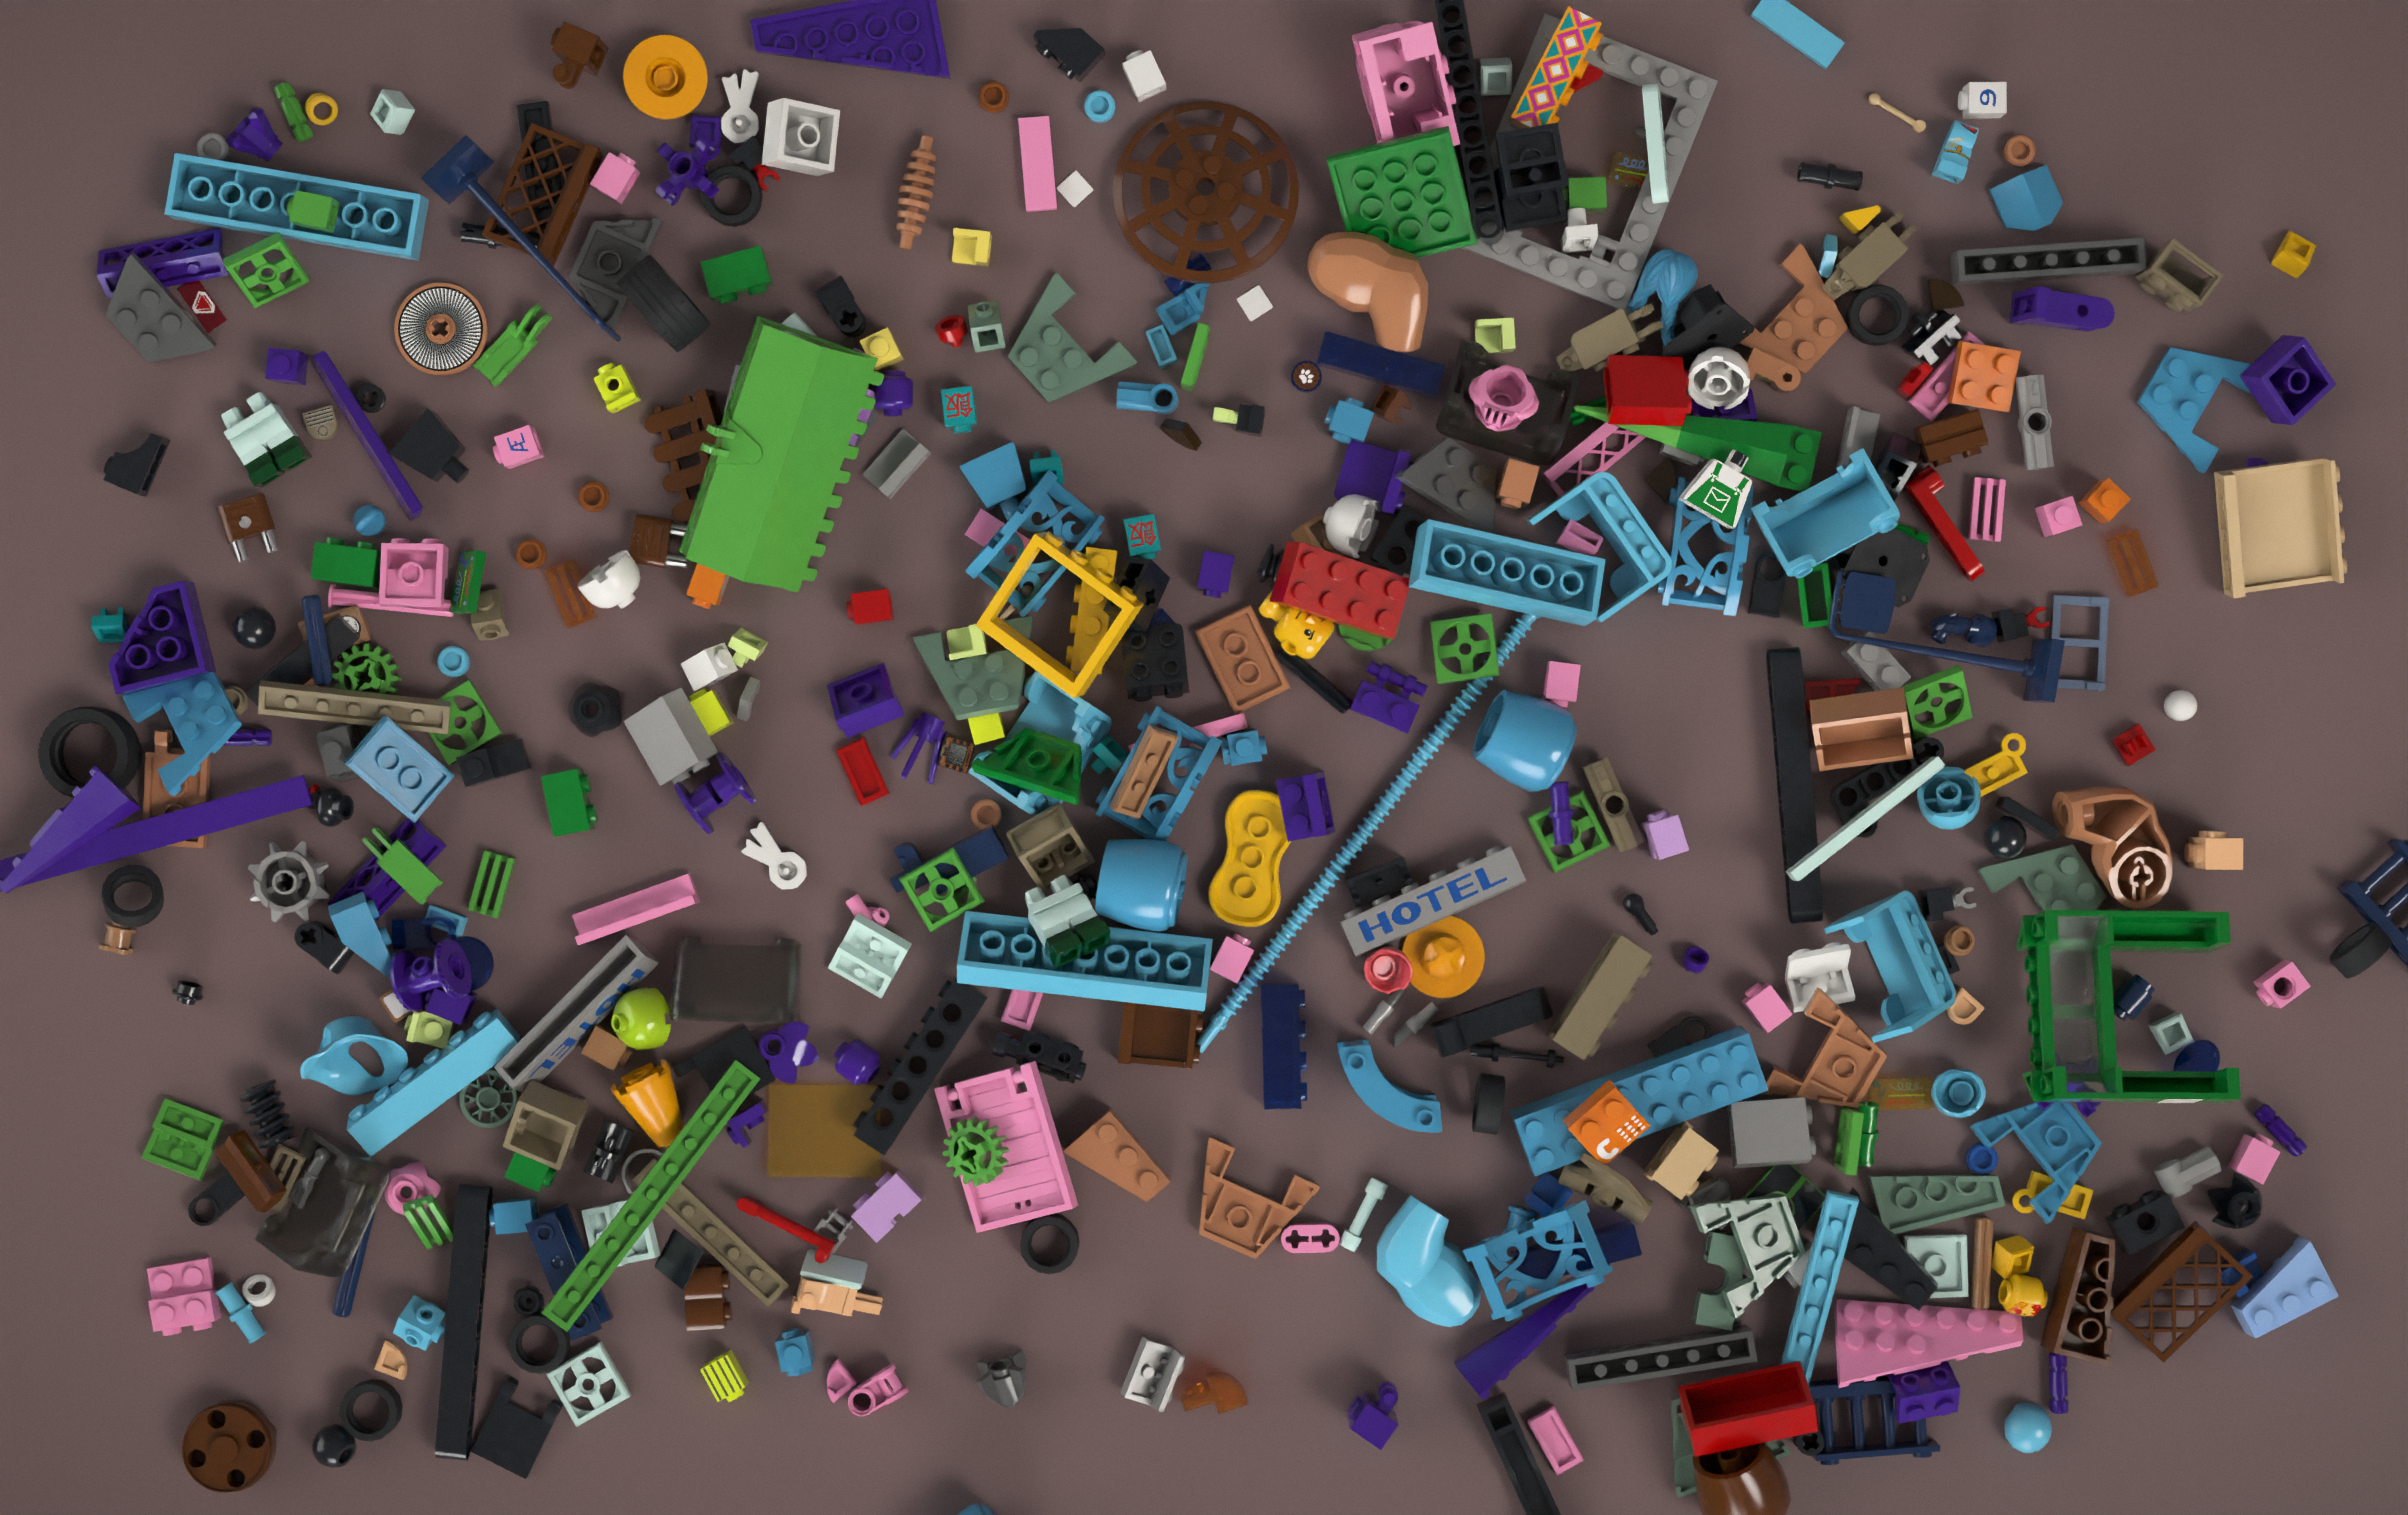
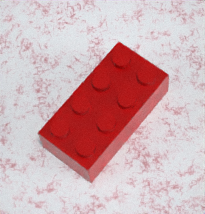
M1287 542L1269 602L1379 638L1394 639L1410 588L1408 587L1409 578L1302 542Z
M1800 1361L1678 1386L1681 1412L1695 1457L1818 1431L1815 1404Z

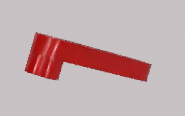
M1928 465L1910 477L1905 483L1904 489L1961 573L1968 581L1972 582L1984 574V569L1934 496L1944 489L1945 486L1937 471L1931 465Z

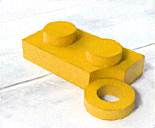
M2018 733L2005 735L2001 740V751L1964 769L1965 774L1969 775L1972 779L1973 776L1977 779L1981 797L2028 773L2020 758L2026 750V741L2022 735ZM2012 739L2017 740L2019 744L2016 751H2011L2008 748V743Z
M2031 1171L2027 1189H2019L2013 1194V1207L2020 1213H2031L2034 1208L2030 1203L2028 1206L2022 1207L2019 1199L2027 1195L2031 1200L2053 1182L2048 1175ZM2074 1184L2070 1194L2059 1207L2058 1212L2085 1220L2094 1190Z

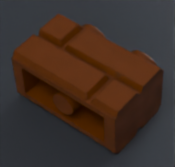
M1978 409L1918 426L1913 430L1916 442L1922 444L1920 450L1922 462L1924 464L1933 462L1934 467L1951 463V456L1962 453L1963 458L1982 453L1980 447L1988 445V438Z

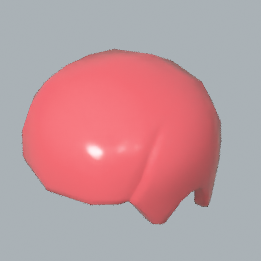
M1386 946L1374 950L1368 955L1363 965L1366 981L1373 989L1386 994L1400 989L1404 990L1413 977L1411 962L1405 953L1396 947Z

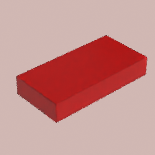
M865 737L836 750L861 806L890 794Z

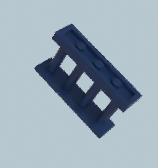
M2390 839L2387 844L2395 852L2364 881L2344 880L2336 889L2368 924L2374 922L2382 928L2392 940L2390 949L2408 968V924L2404 928H2397L2390 920L2393 918L2391 914L2408 900V883L2383 905H2376L2370 898L2372 895L2371 891L2404 862L2408 866V841Z
M568 1203L537 1215L536 1220L525 1224L553 1295L556 1294L587 1253ZM600 1288L568 1330L572 1341L601 1330V1323L614 1318L602 1288Z
M1888 1375L1878 1376L1876 1380L1864 1382V1380L1852 1382L1849 1386L1838 1388V1379L1810 1381L1809 1389L1812 1398L1815 1399L1816 1403H1819L1821 1434L1824 1438L1822 1451L1812 1457L1816 1461H1820L1821 1465L1839 1464L1840 1459L1913 1454V1457L1926 1458L1931 1457L1932 1452H1940V1445L1934 1439L1927 1440L1926 1418L1913 1422L1915 1441H1896L1893 1397H1896V1393ZM1877 1394V1397L1881 1399L1884 1443L1866 1445L1862 1400L1865 1399V1395ZM1834 1397H1846V1400L1850 1401L1853 1446L1835 1447L1831 1402H1834Z

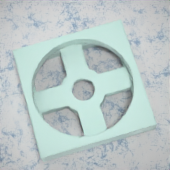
M602 1341L546 1373L576 1427L632 1395ZM586 1357L597 1358L603 1361L606 1368L594 1374L587 1370L582 1360ZM571 1367L577 1380L574 1386L564 1391L563 1377L566 1369ZM585 1379L593 1380L594 1388L592 1390H585L583 1388V1381ZM613 1379L616 1384L615 1392L612 1399L606 1403L599 1390L601 1384ZM580 1396L586 1397L590 1400L594 1410L578 1408L571 1401Z

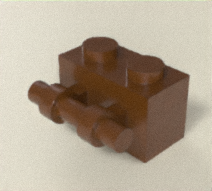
M564 21L561 29L556 28L551 38L552 51L563 62V64H558L554 67L553 77L565 89H572L577 85L582 71L597 77L609 48L599 36Z

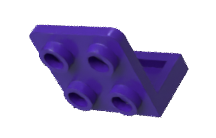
M1352 440L1345 454L1334 497L1340 500L1347 495L1353 494L1365 496L1379 501L1381 507L1379 513L1392 516L1395 509L1401 510L1406 494L1400 491L1403 482L1395 477L1401 470H1406L1414 463L1409 461L1411 454L1400 450L1397 453Z
M1948 1360L1941 1362L1940 1365L1898 1375L1893 1373L1887 1374L1896 1393L1894 1415L1898 1424L1958 1412L1960 1385Z

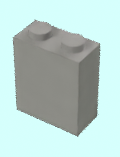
M682 688L659 697L623 721L660 786L671 781L674 785L677 782L685 781L691 777L689 774L690 770L696 773L710 765L708 759L718 753Z
M1805 1097L1742 1101L1727 1106L1733 1168L1807 1164L1812 1160V1155L1816 1154L1814 1136H1809L1808 1124H1812L1813 1121L1812 1109L1810 1105L1806 1106Z

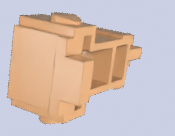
M801 1277L797 1296H793L791 1313L799 1314L800 1308L851 1317L853 1310L879 1315L883 1297L857 1292V1289Z

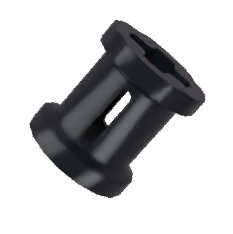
M1817 1431L1793 1436V1443L1802 1454L1814 1456L1822 1451L1824 1438ZM1804 1435H1807L1809 1437L1812 1436L1814 1440L1810 1444L1809 1442H1804L1802 1438Z

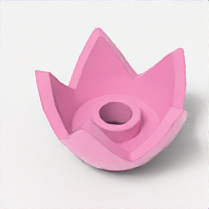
M421 1161L409 1163L402 1168L391 1170L384 1184V1196L387 1204L394 1212L405 1215L403 1212L404 1203L431 1194L436 1198L441 1190V1186L427 1176L426 1168ZM404 1186L412 1189L411 1197L403 1195L402 1190ZM423 1205L427 1211L428 1205Z

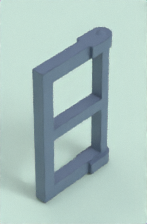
M2053 595L2051 639L2064 640V646L2098 648L2096 681L2058 679L2057 688L2105 691L2110 598L2105 596ZM2061 605L2100 607L2098 640L2060 638Z

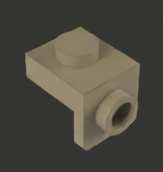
M500 588L480 592L476 613H471V625L479 640H495L509 635V628L504 616L503 594Z

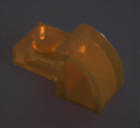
M1223 1372L1207 1373L1209 1386L1204 1387L1203 1383L1192 1385L1186 1388V1393L1181 1396L1185 1412L1214 1402L1218 1414L1248 1405V1398L1242 1384L1235 1377Z

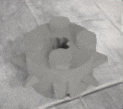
M301 841L294 850L282 851L272 842L269 844L270 855L262 860L260 864H249L248 869L256 876L253 882L255 892L249 897L250 901H261L265 907L271 908V921L277 922L285 913L296 912L304 921L309 920L308 908L315 904L318 899H329L330 894L325 890L323 871L329 865L327 862L318 863L314 857L307 853V842ZM292 876L294 882L292 886L287 887L285 881Z

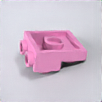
M394 538L391 539V543H381L379 605L382 607H444L445 579H448L449 548L445 544H441V540L422 539V543H410L408 539Z
M211 1257L147 1268L152 1300L148 1301L153 1332L162 1330L163 1336L181 1333V1327L193 1325L194 1331L204 1330L213 1327L212 1322L221 1318L219 1300L215 1294L217 1288Z

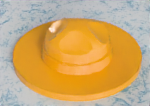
M658 35L645 39L631 51L624 66L623 81L628 97L641 112L653 118L669 120L687 115L699 105L706 92L708 74L701 54L692 44L676 36Z
M1449 916L1407 935L1402 947V952L1405 953L1412 964L1413 977L1410 982L1419 991L1432 997L1450 998L1466 992L1476 983L1483 970L1485 953L1478 933L1467 922L1454 916Z

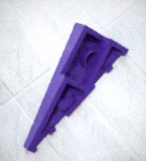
M94 766L89 771L92 778L83 788L77 786L72 791L74 799L65 807L58 808L29 842L32 848L25 857H16L12 862L14 869L3 879L0 878V888L5 893L11 892L141 809V806L126 789L115 783L108 773L98 766Z
M1586 1284L1564 1291L1455 1361L1456 1368L1476 1393L1485 1400L1490 1395L1488 1390L1500 1379L1502 1381L1510 1375L1509 1371L1523 1359H1526L1557 1327L1556 1322L1567 1312L1571 1313L1576 1308V1304L1595 1288H1588Z

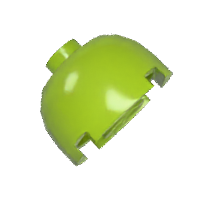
M644 987L626 992L616 1002L611 1019L612 1028L624 1045L636 1050L661 1047L668 1040L671 1024H666L665 1014L670 1013L664 996L656 988Z

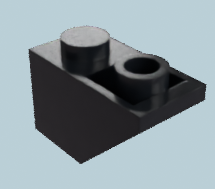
M1082 28L1037 30L1033 35L1037 43L1035 49L1046 59L1052 56L1060 64L1057 68L1069 80L1075 77L1081 83L1105 56V49Z

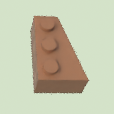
M1109 1108L1063 1149L1065 1154L1146 1202L1171 1182V1177L1112 1108Z

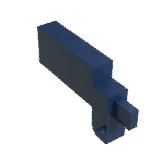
M993 824L924 860L913 843L904 842L894 848V852L904 871L891 877L890 882L897 893L904 890L905 888L899 880L901 876L952 847L957 851L971 877L1009 859V853ZM948 863L935 865L942 878L949 879L959 873L954 865ZM924 872L919 874L915 890L929 883ZM939 884L936 887L938 894L948 890L944 884Z

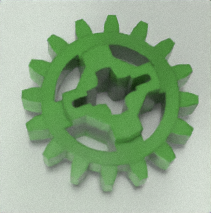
M364 644L363 651L358 645L352 646L353 654L344 651L341 653L344 662L334 663L339 668V673H333L332 678L338 679L339 683L333 688L362 692L378 689L380 694L398 693L399 690L393 685L394 682L402 681V677L394 676V671L398 670L400 666L398 664H390L394 656L390 653L383 656L384 648L381 646H377L372 652L371 644ZM368 656L363 664L358 666L352 664L357 659ZM381 666L384 667L386 679L382 676L380 670ZM363 672H368V676L372 678L370 683L365 682V679L361 677ZM347 676L350 677L353 685L351 689L348 685Z
M977 1117L968 1120L964 1119L958 1122L957 1126L948 1130L951 1136L943 1141L949 1146L948 1150L943 1151V1155L949 1156L951 1160L946 1166H954L956 1170L953 1176L956 1178L963 1175L964 1184L973 1181L974 1186H979L983 1183L987 1184L995 1180V1177L1003 1173L1001 1167L1008 1164V1160L1003 1157V1154L1008 1152L1009 1148L1003 1147L1001 1144L1006 1137L1005 1135L998 1137L996 1133L999 1127L996 1125L989 1128L988 1119L980 1122Z

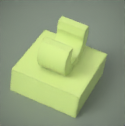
M740 628L731 637L728 647L736 651L732 659L735 665L742 668L749 659L755 661L764 652L768 642Z

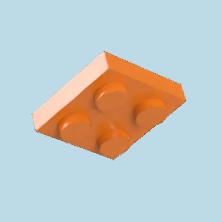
M1958 341L1947 403L2010 412L2021 351Z

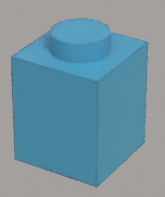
M536 1197L504 1199L493 1203V1208L489 1211V1220L491 1227H495L496 1235L528 1232L525 1224L536 1220L538 1215Z

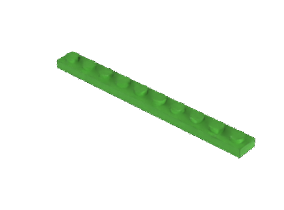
M734 1060L541 1313L568 1332L760 1080L758 1076L740 1062Z

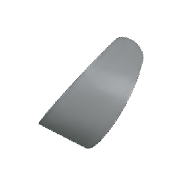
M655 1146L643 1147L632 1153L625 1160L622 1167V1180L629 1194L633 1193V1187L628 1176L629 1166L633 1158L642 1153H655L662 1156L665 1152L664 1149Z

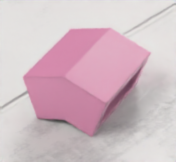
M1570 519L1555 544L1567 551L1594 557L1604 538Z

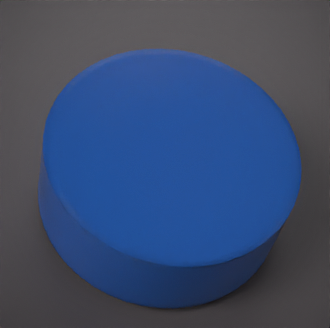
M1976 1143L1967 1150L1965 1162L1971 1171L1980 1175H1986L1997 1167L1998 1154L1993 1147L1986 1149L1982 1143Z

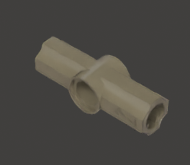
M1608 757L1582 767L1598 803V809L1604 816L1619 853L1644 843V839L1629 808L1628 799L1622 792ZM1616 796L1621 802V808L1618 812L1611 814L1607 811L1605 804L1609 797Z

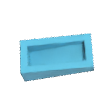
M1164 325L1145 331L1160 369L1178 362Z
M429 905L423 923L462 936L468 917Z

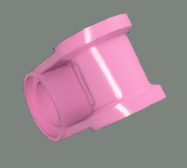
M894 1364L881 1369L852 1389L848 1398V1406L853 1414L857 1416L869 1415L909 1392L908 1387H903L896 1375ZM858 1393H866L871 1399V1404L867 1407H860L855 1403L854 1396Z

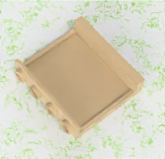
M2324 456L2214 472L2225 595L2234 599L2246 597V593L2326 581L2344 583V574L2347 573V561L2345 556L2342 555L2341 543L2345 541V532L2343 526L2340 525L2339 513L2343 510V503L2337 491V482L2340 481V469L2338 464H2335L2334 459Z

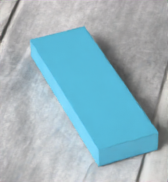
M1761 0L1750 15L1825 70L1845 44L1841 39L1786 0Z

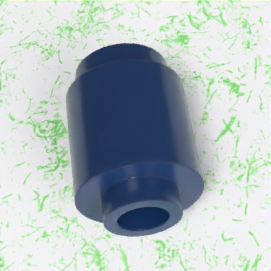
M2137 974L2131 979L2127 978L2113 995L2114 1015L2123 1021L2126 1018L2134 1020L2152 999L2151 994L2155 991L2154 987Z

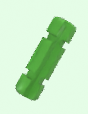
M288 82L277 85L274 91L277 98L282 101L280 103L289 125L294 128L292 132L296 140L305 142L313 137L312 130L306 124L307 119L298 99L294 97L295 92L292 85Z

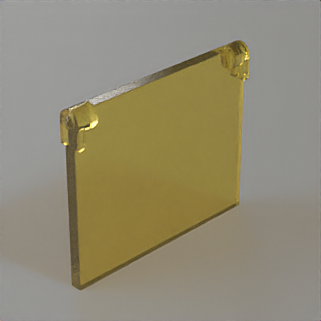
M770 1084L768 1177L880 1178V1153L853 1136L857 1128L852 1126L862 1110L868 1113L874 1102L869 1099L878 1085ZM878 1109L876 1112V1120L880 1124L881 1109Z

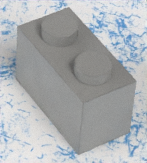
M1868 631L1862 632L1859 635L1863 637L1876 638L1872 632ZM1851 642L1840 652L1874 691L1900 688L1911 678L1909 673L1884 647Z

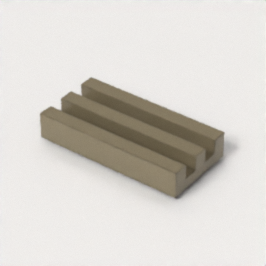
M284 1143L278 1144L269 1163L270 1167L275 1171L283 1153L288 1155L278 1175L282 1183L293 1160L296 1159L298 1161L285 1186L287 1191L281 1200L271 1208L279 1213L283 1212L289 1199L290 1191L309 1158L308 1155L301 1154L298 1150L289 1148Z

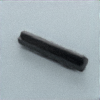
M1282 647L1276 653V658L1340 713L1344 714L1348 711L1353 701L1298 655L1288 654Z

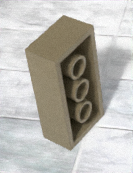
M1614 932L1547 1036L1582 1060H1585L1587 1055L1593 1057L1601 1045V1041L1598 1040L1604 1029L1610 1031L1617 1021L1618 1015L1615 1013L1621 1003L1626 1005L1634 995L1636 990L1632 987L1638 977L1643 979L1651 969L1653 963L1650 962V959L1653 955L1624 936Z

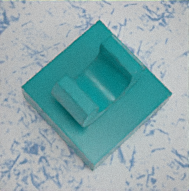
M1051 450V457L1040 458L1039 451L1035 452L1034 459L1030 460L1033 486L1048 470L1058 477L1057 483L1060 485L1064 484L1061 456H1057V452Z
M118 607L117 615H109L107 608H102L99 613L100 616H92L91 628L99 643H115L125 640L124 636L130 627L122 607Z
M1109 735L1092 750L1099 758L1091 767L1099 775L1108 767L1115 772L1123 766L1129 754Z

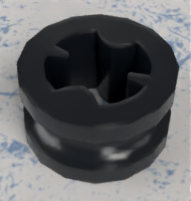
M372 384L362 385L355 394V399L361 409L368 413L379 412L386 404L384 391ZM368 391L378 395V399H374L377 402L374 406L368 403L364 404L363 398H367L365 393Z

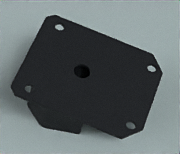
M1709 284L1695 290L1678 312L1682 323L1675 326V338L1664 346L1662 356L1683 357L1684 370L1689 371L1692 362L1700 353L1709 348L1719 346L1732 349L1753 333L1755 327L1725 303L1718 290L1715 292L1712 285Z
M1895 528L1886 533L1878 532L1855 544L1851 554L1840 552L1836 555L1840 567L1844 568V580H1846L1848 573L1851 571L1893 578L1896 585L1894 602L1896 607H1900L1912 600L1930 561L1927 545ZM1922 554L1926 555L1925 559H1922ZM1903 596H1906L1905 601H1902Z

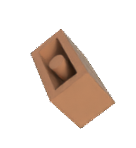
M1509 458L1504 463L1495 499L1501 501L1500 506L1518 511V508L1520 509L1528 505L1540 467Z

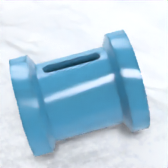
M1510 1204L1508 1207L1510 1211L1509 1220L1502 1234L1511 1231V1227L1535 1217L1536 1211Z

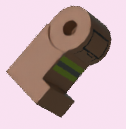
M1754 347L1748 350L1744 360L1747 362L1750 371V382L1753 381L1754 377L1769 383L1773 390L1778 393H1787L1798 387L1801 375L1798 368Z

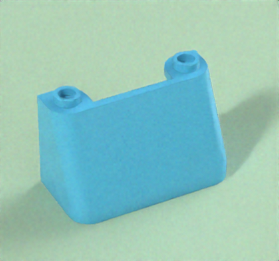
M1863 448L1849 455L1852 463L1846 469L1842 465L1837 467L1838 473L1784 502L1779 498L1775 501L1777 505L1775 507H1768L1766 502L1763 501L1751 508L1759 528L1787 576L1802 578L1813 570L1812 567L1878 532L1886 533L1897 526L1898 523L1896 521L1900 518L1899 510Z
M1035 671L1024 684V696L1030 702L1003 742L1013 739L1014 735L1029 728L1080 744L1082 750V773L1095 754L1092 750L1105 739L1110 731L1112 719L1081 697H1071L1038 671ZM992 750L981 752L974 760L979 758L981 761H984L996 752ZM972 767L968 772L1033 816L1038 815L1058 802L1061 804L1063 802L1060 799L975 773Z

